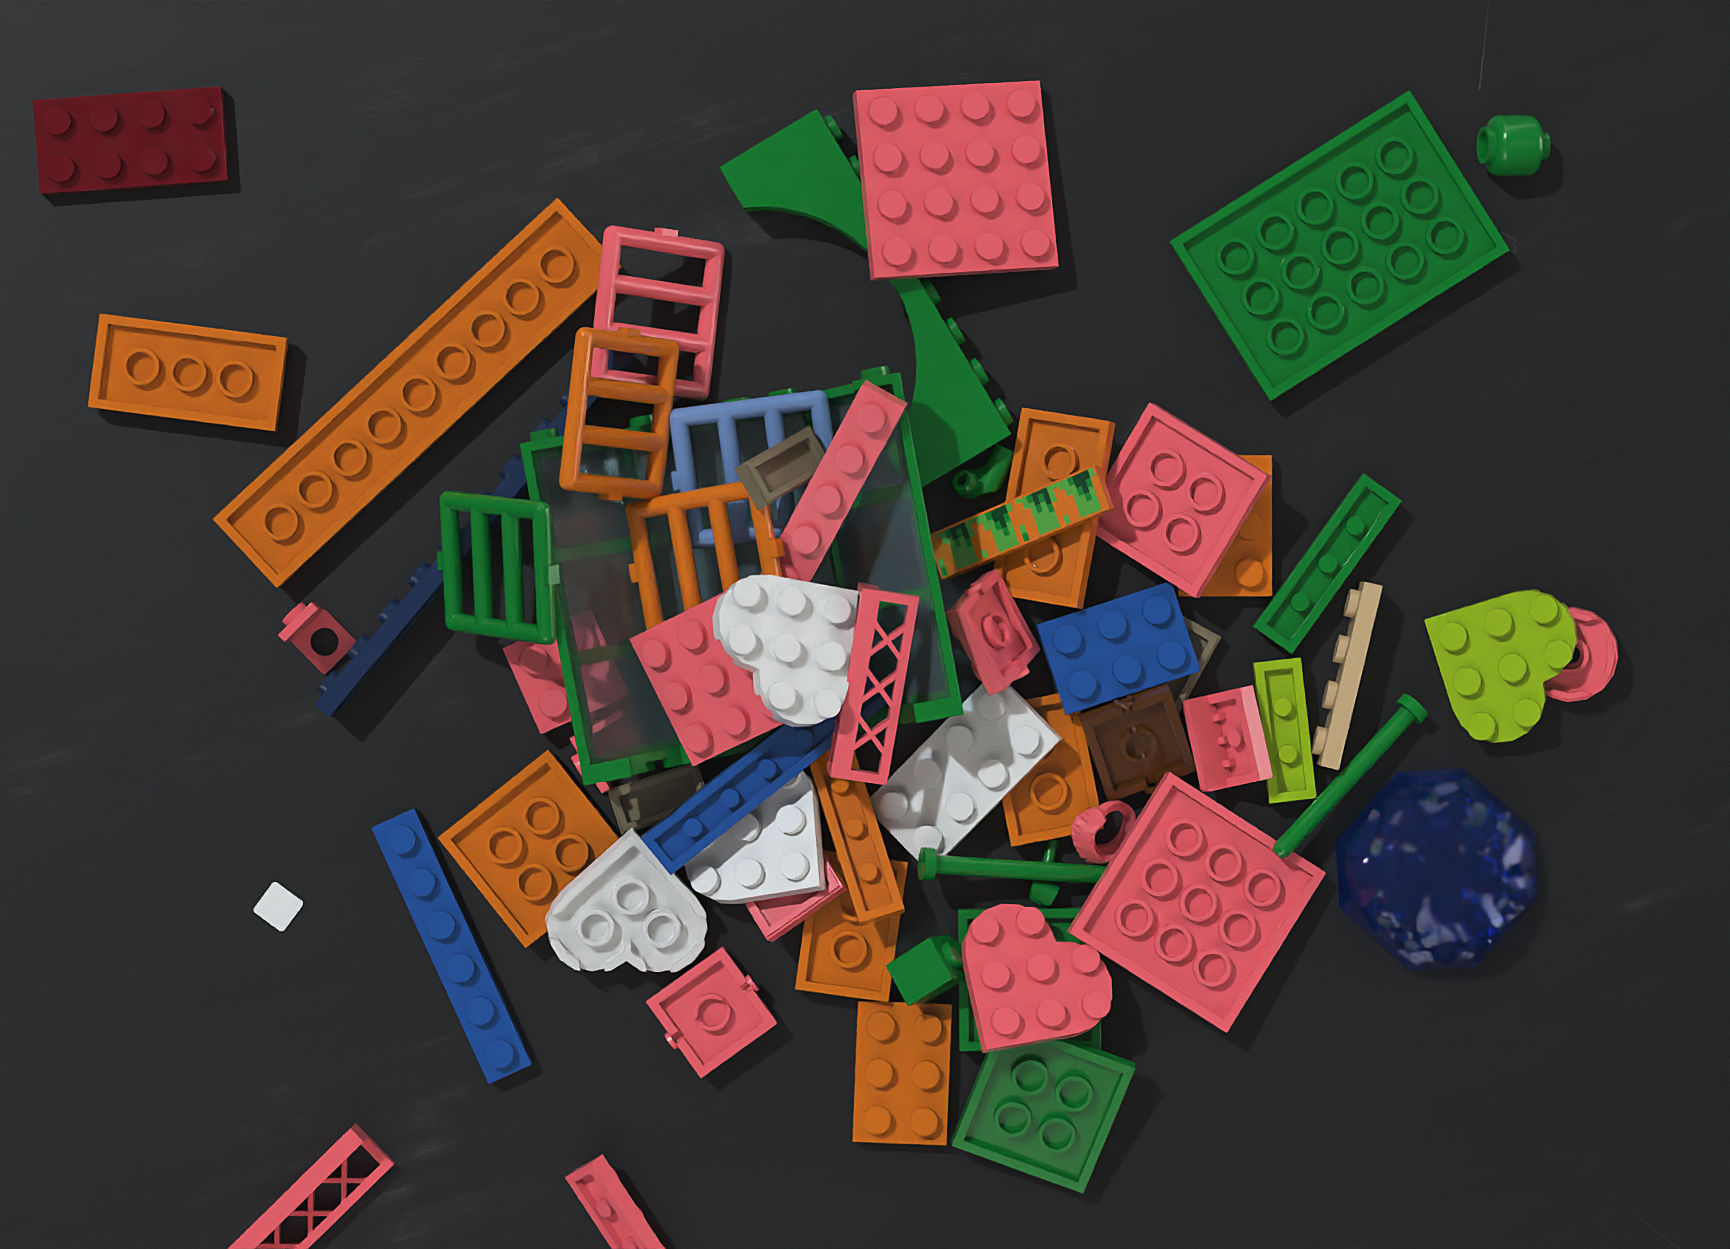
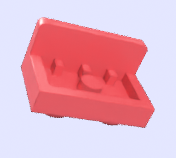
M1253 685L1188 699L1182 702L1202 792L1205 793L1273 778Z

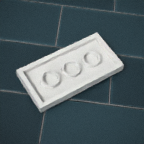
M982 683L962 704L964 715L949 717L888 779L887 786L882 785L870 797L876 819L917 861L922 847L935 848L937 855L947 856L1063 739L1010 685L1004 691L989 696Z

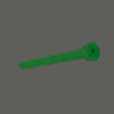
M1406 693L1396 701L1399 710L1277 840L1272 850L1280 859L1289 857L1412 722L1421 724L1428 717L1427 711L1420 703Z
M922 847L918 857V877L920 880L933 881L936 874L1096 884L1107 867L1102 865L937 855L936 849L931 847Z

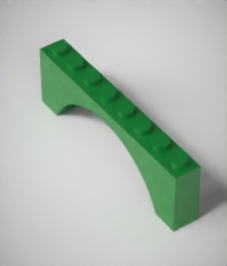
M816 109L719 167L745 212L776 211L804 216L837 230L855 242L868 254L859 161L855 155L848 159L845 157L838 145V142L845 138L831 115L822 118ZM928 277L922 280L918 278L890 280L906 311L915 345L916 383L908 419L921 488L1009 437L1011 433L1007 426L1014 422L1002 400L998 398L992 402L983 385L990 381L976 357L967 361L958 346L965 342V339L953 318L950 317L944 321L936 309L935 304L940 302L941 298ZM898 438L889 453L906 480Z

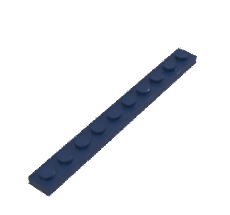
M610 350L608 369L626 372L637 357L632 353ZM569 389L559 401L564 408L553 421L545 418L533 432L558 428L559 436L564 435ZM588 396L586 418L603 399L602 397ZM516 453L499 472L498 475L504 480L491 494L485 490L481 494L519 499L528 488L523 459ZM552 458L539 460L541 472ZM490 515V532L499 523L501 516ZM471 519L462 530L460 529L462 565L472 555ZM440 542L438 548L442 550V543ZM437 560L431 566L424 562L415 571L408 581V584L413 588L401 602L394 598L384 608L377 618L382 623L379 629L371 638L366 634L361 636L347 653V656L352 661L342 673L339 674L336 670H333L318 687L317 692L322 696L315 703V706L328 717H336L444 588L443 571L438 570Z

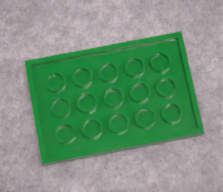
M1410 90L1169 242L1268 401L1278 397L1510 250Z

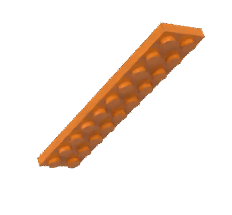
M556 198L218 513L213 520L274 586L280 588L597 292L602 245L568 208Z

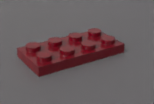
M221 86L33 100L39 193L43 196L230 182L224 95Z

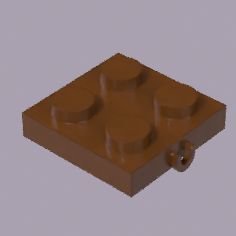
M1167 683L1128 695L1120 700L1116 699L1109 704L1078 714L1108 801H1115L1143 790L1147 794H1152L1166 772H1170L1179 778L1196 771L1189 744ZM1150 783H1156L1154 787H1148Z

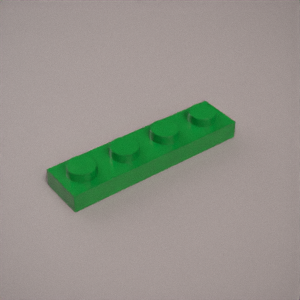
M1364 473L1361 474L1252 627L1292 654L1402 500Z

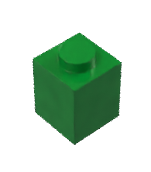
M950 934L929 937L886 965L907 1006L928 1003L966 979L963 969L962 947L951 938Z

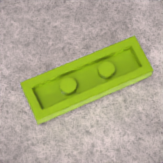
M1301 658L1253 662L1257 706L1273 773V778L1266 779L1268 803L1317 798Z

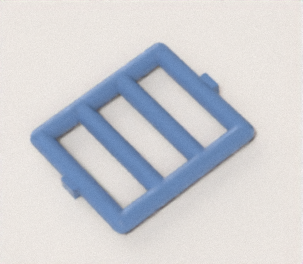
M822 390L674 409L670 414V430L676 470L671 471L673 491L679 490V492L698 489L689 426L717 423L725 484L741 481L734 469L742 464L736 420L764 416L769 449L786 439L783 414L811 410L814 434L826 453L834 438L827 394ZM793 491L776 500L778 520H772L775 538L781 536L795 510ZM747 499L728 503L734 544L756 542L754 525L750 523ZM701 508L687 510L686 514L693 549L715 547L712 528L703 529Z

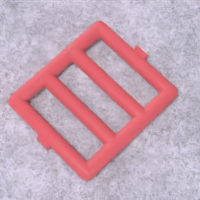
M611 225L605 229L603 235L593 328L617 331L618 327L641 330V335L676 341L679 345V351L695 353L692 381L676 379L674 398L695 401L707 399L710 393L725 258L724 246L718 242L678 236V230L655 228L654 232ZM621 246L705 259L703 286L696 287L619 275ZM616 293L700 306L697 334L613 322ZM594 348L591 377L656 385L657 376L608 369L610 350Z

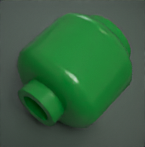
M1496 115L1488 121L1486 127L1480 128L1476 143L1477 157L1479 162L1485 164L1487 170L1493 175L1531 176L1539 169L1542 160H1546L1549 156L1550 137L1547 132L1542 131L1541 125L1535 117L1528 115Z

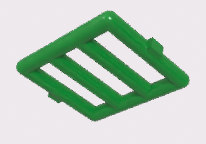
M450 490L443 492L439 499L442 551H437L438 570L443 571L445 624L447 628L456 632L534 644H553L557 638L555 584L560 583L559 564H554L552 514L550 505L546 502ZM459 511L470 512L475 615L464 614ZM490 515L501 516L506 620L494 618ZM520 518L532 520L537 624L525 623Z

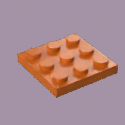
M550 749L438 837L440 842L525 948L547 932L545 916L559 893L620 838Z

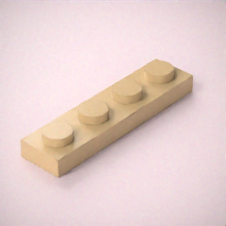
M1359 582L1357 590H1349L1344 608V616L1351 619L1347 635L1339 634L1333 654V662L1340 663L1336 681L1328 680L1322 700V708L1329 709L1325 727L1317 726L1311 746L1312 754L1318 755L1317 765L1339 770L1383 586Z

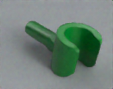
M1048 840L1042 862L1055 861L1060 841ZM1033 880L1029 887L1028 895L1032 901L1047 908L1055 899L1060 886L1051 881Z

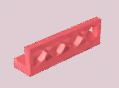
M858 582L856 621L847 675L849 686L844 703L835 716L826 769L830 777L887 786L919 596L880 590L877 585ZM880 601L907 605L904 623L886 635L877 622ZM876 628L882 639L872 646ZM901 635L898 652L891 641ZM885 645H888L897 658L896 670L878 682L868 668L870 656ZM868 676L874 686L864 693ZM893 682L890 699L883 688ZM880 692L889 705L888 716L870 729L860 715L862 703ZM860 723L866 733L856 739ZM885 729L882 745L875 735ZM869 739L874 742L881 752L878 772L851 768L854 750Z
M355 1123L228 1249H308L395 1162ZM362 1145L380 1165L368 1177H348V1157ZM341 1164V1176H329ZM321 1183H341V1203L335 1209H315V1189ZM348 1183H361L348 1196ZM308 1197V1209H296ZM288 1216H308V1236L302 1242H281V1223ZM314 1216H327L314 1229ZM274 1230V1242H262Z

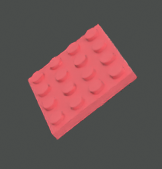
M1040 81L856 90L852 94L871 281L1053 270L1059 266Z
M1166 772L1066 932L1093 947L1116 964L1227 1033L1326 872L1295 852H1292L1287 858L1280 859L1272 851L1274 844L1277 842L1276 840L1174 774Z

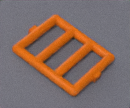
M582 327L576 332L559 484L562 489L599 494L598 499L622 501V497L651 499L662 495L670 434V414L673 408L679 357V345L676 341L641 335V330L618 327L617 331ZM594 348L659 357L656 385L591 377ZM588 396L654 404L651 433L585 425ZM589 444L648 451L645 480L579 473L582 445Z
M741 481L668 494L651 499L636 500L627 504L625 513L634 564H628L631 583L638 582L646 630L664 622L646 518L665 514L668 516L685 611L702 603L686 514L687 510L708 507L723 592L727 591L733 583L740 580L727 503L749 499L762 575L782 577L779 557L785 556L782 537L775 538L770 506L767 505L757 510Z

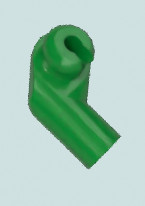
M995 444L986 465L968 470L962 469L954 475L952 480L954 490L962 498L972 500L998 492L1012 465L1014 452Z

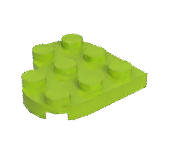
M1536 589L1514 591L1424 620L1447 694L1457 719L1471 737L1476 740H1486L1493 743L1513 741L1528 733L1539 721L1547 700L1545 681L1560 674L1572 660L1578 641L1576 622L1568 607L1563 602L1558 601L1553 595Z

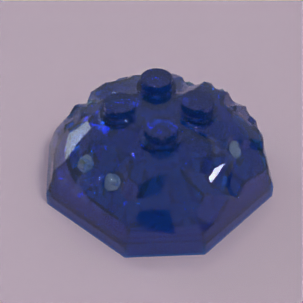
M1465 768L1397 771L1335 840L1338 908L1409 971L1477 967L1539 897L1535 830Z

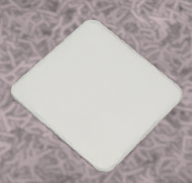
M273 882L254 907V912L279 931H284L303 906V901L279 883Z

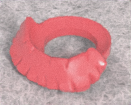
M1115 800L1105 802L1099 807L1089 808L1076 816L1072 824L1071 835L1073 844L1082 859L1085 858V861L1090 865L1108 866L1136 821L1134 810L1128 804ZM1112 811H1119L1122 816V824L1118 834L1110 842L1097 846L1095 834L1106 822L1105 816Z

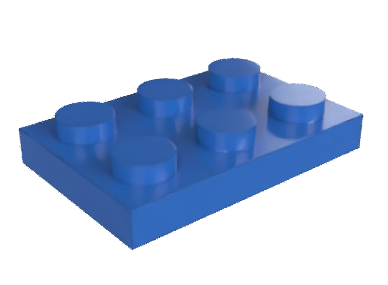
M1171 582L1036 625L1065 715L1201 671Z

